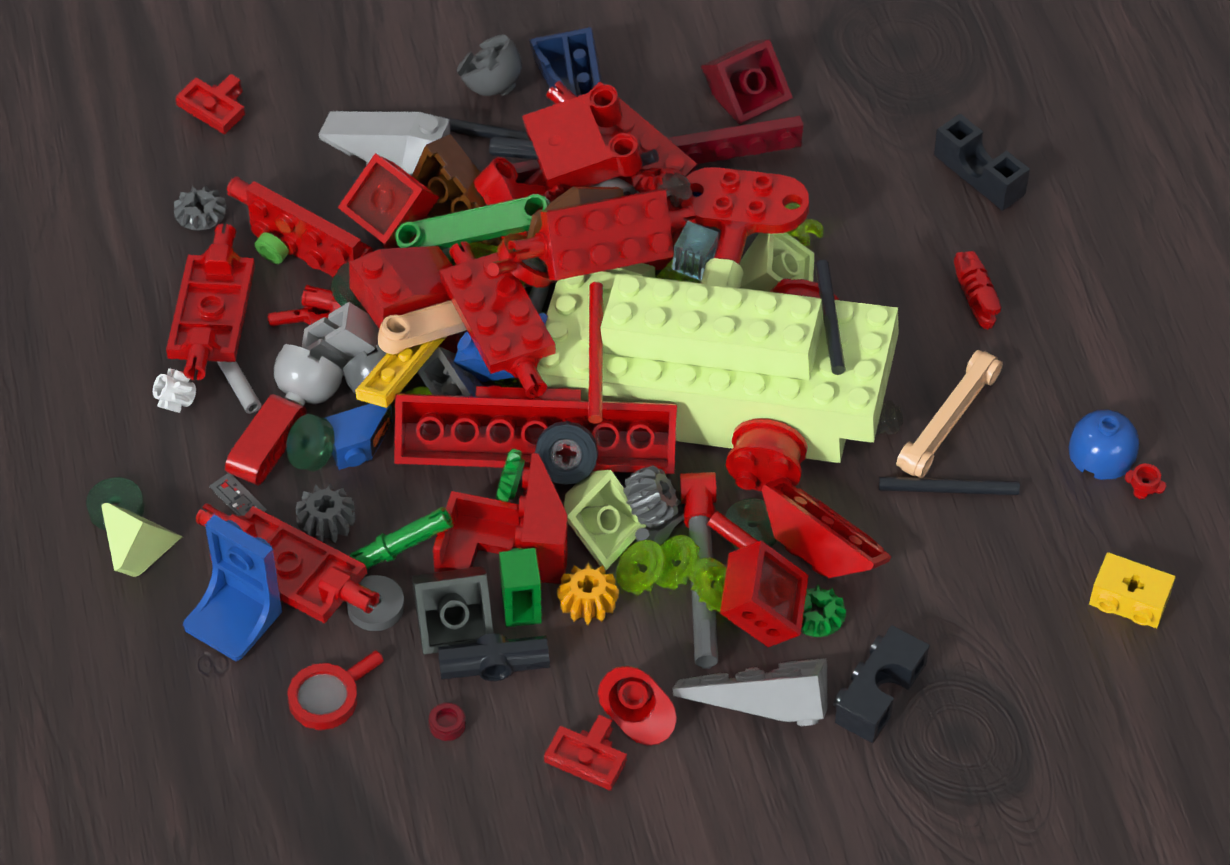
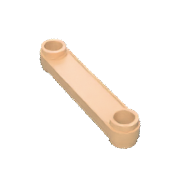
M450 300L403 315H390L386 317L380 325L377 339L379 347L384 352L398 354L406 348L466 331L467 329Z
M976 350L968 362L966 375L915 443L909 441L905 444L898 456L896 465L914 477L923 478L933 463L935 451L984 385L988 384L991 386L996 381L1001 372L1003 362L986 351Z

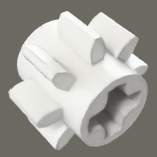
M169 368L167 375L160 374L153 385V396L159 399L157 406L180 413L181 406L188 407L192 404L196 394L195 384L189 382L190 379L183 372Z

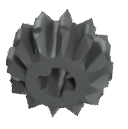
M654 465L644 467L625 479L626 487L624 488V494L628 499L626 503L630 505L632 515L637 516L638 522L641 525L645 524L649 528L660 526L678 514L677 506L679 505V500L675 495L676 489L673 488L671 479L666 477L662 469H658Z
M330 483L326 489L322 490L315 485L314 493L303 491L302 501L297 502L295 508L296 522L299 530H304V533L313 538L317 536V540L321 542L325 538H330L336 543L338 534L348 536L349 527L354 526L355 513L353 512L355 507L352 498L347 497L344 488L334 491V487Z

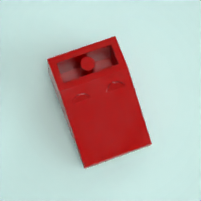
M532 453L530 467L523 468L522 488H524L523 496H520L518 516L520 517V525H516L515 547L523 549L535 548L540 582L561 584L563 573L566 574L568 558V515L540 455Z

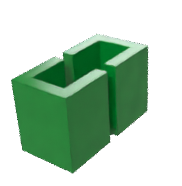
M514 548L509 551L499 552L501 597L506 627L542 623L541 582L535 548Z

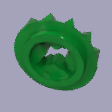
M512 449L507 455L496 492L497 500L508 502L509 499L514 500L525 459L521 458L522 451Z
M819 584L815 588L807 589L801 633L812 637H824L838 631L846 617L843 597H838L834 593L833 588L830 590L821 589ZM812 602L819 608L824 607L823 616L819 615L817 611L810 612Z

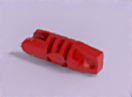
M975 251L958 252L954 258L958 281L977 319L976 321H978L981 327L988 330L994 326L996 322L995 314L998 315L1002 308L986 268Z

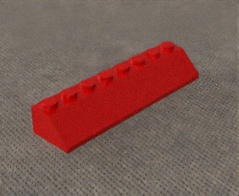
M396 394L394 464L503 468L508 453L512 449L522 451L521 458L525 459L524 467H530L531 454L535 453L537 440L543 431L554 423L570 421L584 426L596 440L598 457L595 468L592 471L611 470L612 472L634 473L644 467L654 465L658 469H662L665 474H674L677 404L603 401L602 422L593 424L588 421L587 400ZM562 440L554 446L553 457L561 465H573L580 458V449L573 441Z

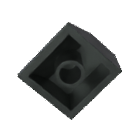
M483 566L412 576L423 655L438 653V647L476 643L481 636L494 633L487 576Z

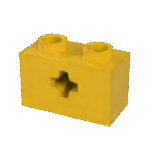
M1107 552L1093 585L1089 605L1095 606L1106 613H1114L1126 617L1139 625H1148L1157 629L1169 600L1176 576Z

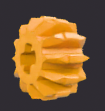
M589 562L585 569L581 570L574 565L571 569V574L563 573L561 585L558 588V599L561 601L563 613H571L573 622L581 617L584 618L587 625H589L594 617L603 622L605 613L613 614L615 602L619 598V589L615 585L616 579L614 575L606 574L603 565L596 570L592 569Z

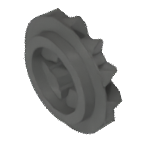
M192 186L190 192H181L179 200L174 201L176 220L183 227L191 230L212 228L219 224L226 214L225 198L221 197L218 190L210 191L207 186L202 190H196ZM197 202L204 206L203 214L195 207Z

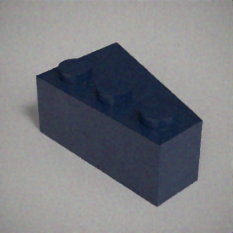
M591 27L529 40L535 64L550 88H556L554 84L557 81H561L565 87L578 97L588 93L599 81L602 83L598 54Z

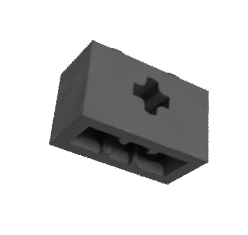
M438 347L418 370V374L432 395L476 396V386L483 385L478 378L453 362L456 353Z

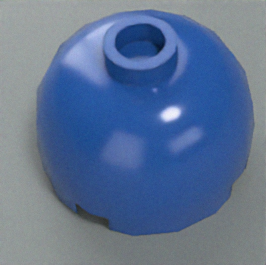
M1109 409L1093 411L1083 416L1073 429L1068 446L1070 459L1081 472H1084L1085 469L1088 472L1094 473V478L1101 480L1116 479L1126 475L1131 470V466L1136 462L1139 451L1138 432L1129 418L1120 412Z

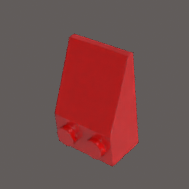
M439 246L378 249L349 262L350 290L378 328H380L383 320L390 315L399 316L450 301L451 299L440 281L439 270L453 265Z

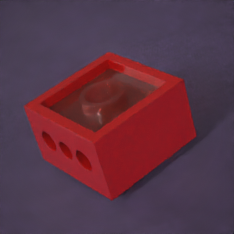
M375 153L338 208L385 245L392 248H400L395 238L398 227L405 222L424 220L439 199V196L396 163Z
M761 540L729 553L720 614L767 647L800 636L809 575Z

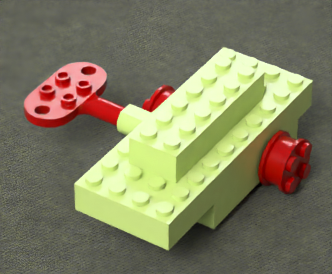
M714 167L694 171L682 180L678 187V206L680 208L691 206L695 212V216L685 218H688V220L696 219V224L715 227L721 230L714 258L706 263L701 283L604 271L557 280L545 324L555 342L556 353L543 357L537 365V370L546 383L547 389L581 390V400L588 401L589 285L592 282H600L603 284V320L600 327L603 342V401L677 404L676 441L731 448L732 450L728 452L725 465L729 474L736 480L735 483L738 487L745 490L753 489L762 492L765 483L782 477L791 482L795 487L799 484L802 474L800 463L805 458L841 463L846 439L874 443L899 334L898 307L840 301L834 294L846 369L843 374L835 375L831 371L818 283L804 279H782L770 292L740 288L743 277L740 262L747 237L754 233H785L796 229L805 222L809 214V193L805 186L795 178L779 174ZM691 192L702 193V195L696 198L687 196ZM797 203L801 205L796 209H788L785 207L787 204Z

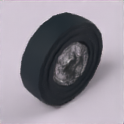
M570 421L554 423L546 428L538 438L535 453L540 455L551 481L564 485L578 483L588 477L595 468L598 457L597 443L591 432L581 424ZM568 444L570 445V450L576 452L577 455L571 456L570 461L564 462L563 457L557 455L556 451H561L563 445Z

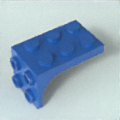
M214 514L205 524L213 567L211 580L201 601L183 621V627L190 635L230 659L238 661L246 655L282 613L273 548L266 540L260 537L254 538L245 533L235 522L231 520L225 521Z

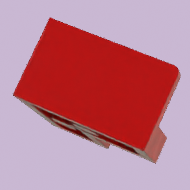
M451 491L446 510L451 516L453 527L437 534L433 547L435 572L472 568L478 550L499 554V552L515 548L516 525H520V517L518 516L519 504Z

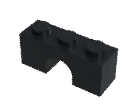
M960 113L937 129L934 156L1003 211L1026 195L1030 169L1007 150L995 159L991 158L982 143L983 131Z
M893 625L890 626L884 637L878 635L870 648L869 654L871 655L866 663L863 661L858 663L851 677L853 682L848 689L842 687L834 700L833 707L836 708L835 723L874 743L891 717L894 700L893 697L882 692L878 686L884 683H895L909 690L927 664L930 645Z

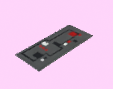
M227 473L209 486L239 516H244L252 506L264 512L267 510L232 474Z

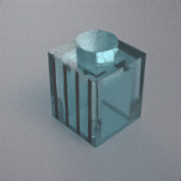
M687 221L674 245L672 270L702 280L706 263L714 258L719 232Z

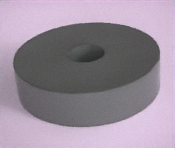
M372 575L364 577L359 584L378 592L380 595L379 602L381 603L375 608L369 605V607L373 608V611L367 614L346 602L347 612L351 621L358 627L368 631H381L392 627L400 620L404 612V595L401 587L394 580L385 576Z

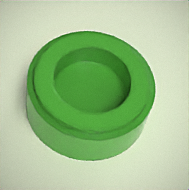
M262 233L255 242V248L258 253L272 263H282L289 254L287 246L270 233Z

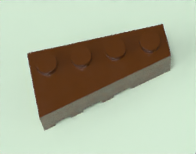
M449 134L426 144L412 176L439 196L428 216L433 218L487 206L483 196L478 193L474 185V179L481 172L452 135ZM502 238L488 239L470 243L469 245L474 256L480 258L496 253Z

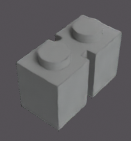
M348 302L331 312L328 319L323 317L306 327L303 334L302 348L310 350V356L319 360L323 356L342 369L361 352L365 351L369 354L376 349L375 345L378 344L379 328L368 313Z

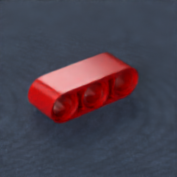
M276 394L270 395L230 451L225 464L226 472L259 486L262 484L302 427L306 416V408Z

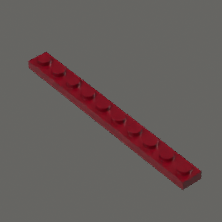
M800 116L669 137L667 139L697 164L802 147L803 122ZM531 160L513 163L518 174L515 182L524 184L540 168L538 161Z

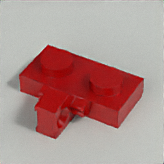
M232 74L220 85H213L212 87L196 77L175 98L178 107L224 135L246 115L244 106L237 102V98L243 92L241 80Z
M598 715L590 732L582 730L579 734L560 726L545 752L544 762L611 791L627 762V754L612 748L613 742L608 741L613 731V728H611L613 721Z

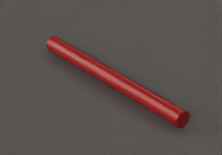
M592 282L589 285L588 421L593 424L602 422L603 342L600 329L603 320V284L600 282Z

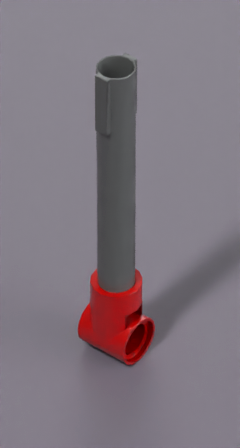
M715 472L680 473L681 504H685L683 509L684 524L689 528L695 664L702 667V669H710L718 663L712 528L707 525L715 513L713 503H716Z

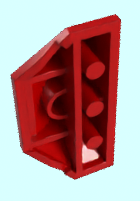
M782 477L764 484L762 493L774 538L785 545L784 547L789 553L800 556L812 565V569L816 573L832 578L872 570L890 561L892 556L884 551V548L876 540L822 501L802 489L795 488L788 480Z

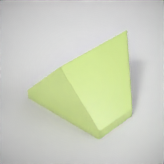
M110 503L101 505L114 571L137 577L183 537L127 509Z

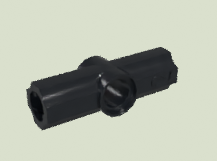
M491 633L481 636L476 643L438 647L441 680L480 676L486 681H500L508 678L512 672L550 668L546 635L507 639L503 634Z

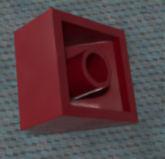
M770 39L749 42L701 65L712 95L737 123H742L793 98Z

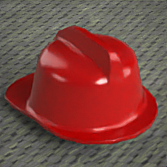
M631 666L616 667L606 673L599 685V701L605 712L623 732L635 742L644 745H656L668 739L675 729L677 721L676 710L670 698L653 678L641 669Z

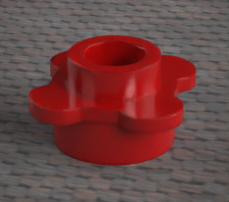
M1140 464L1134 471L1129 470L1125 475V481L1132 485L1134 489L1133 494L1138 499H1145L1147 495L1152 493L1161 494L1166 489V483L1161 480L1159 469L1152 464Z

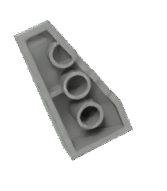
M330 111L319 133V139L349 156H358L366 161V165L373 155L377 153L393 161L407 173L413 174L425 145L450 134V119L422 112Z
M827 659L778 663L779 668L767 673L759 670L758 667L748 668L735 675L736 678L730 679L727 673L680 679L673 687V696L784 722L797 721L799 726L814 725L819 723V719H824L828 710Z

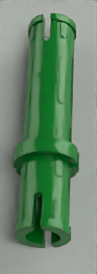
M440 507L393 533L377 536L376 541L351 552L350 557L365 564L367 570L385 560L390 562L396 559L397 554L452 528L451 516L444 507Z

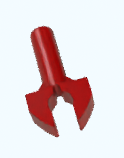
M305 306L302 309L272 312L268 314V323L270 326L300 322L311 325L323 317L328 319L330 310Z

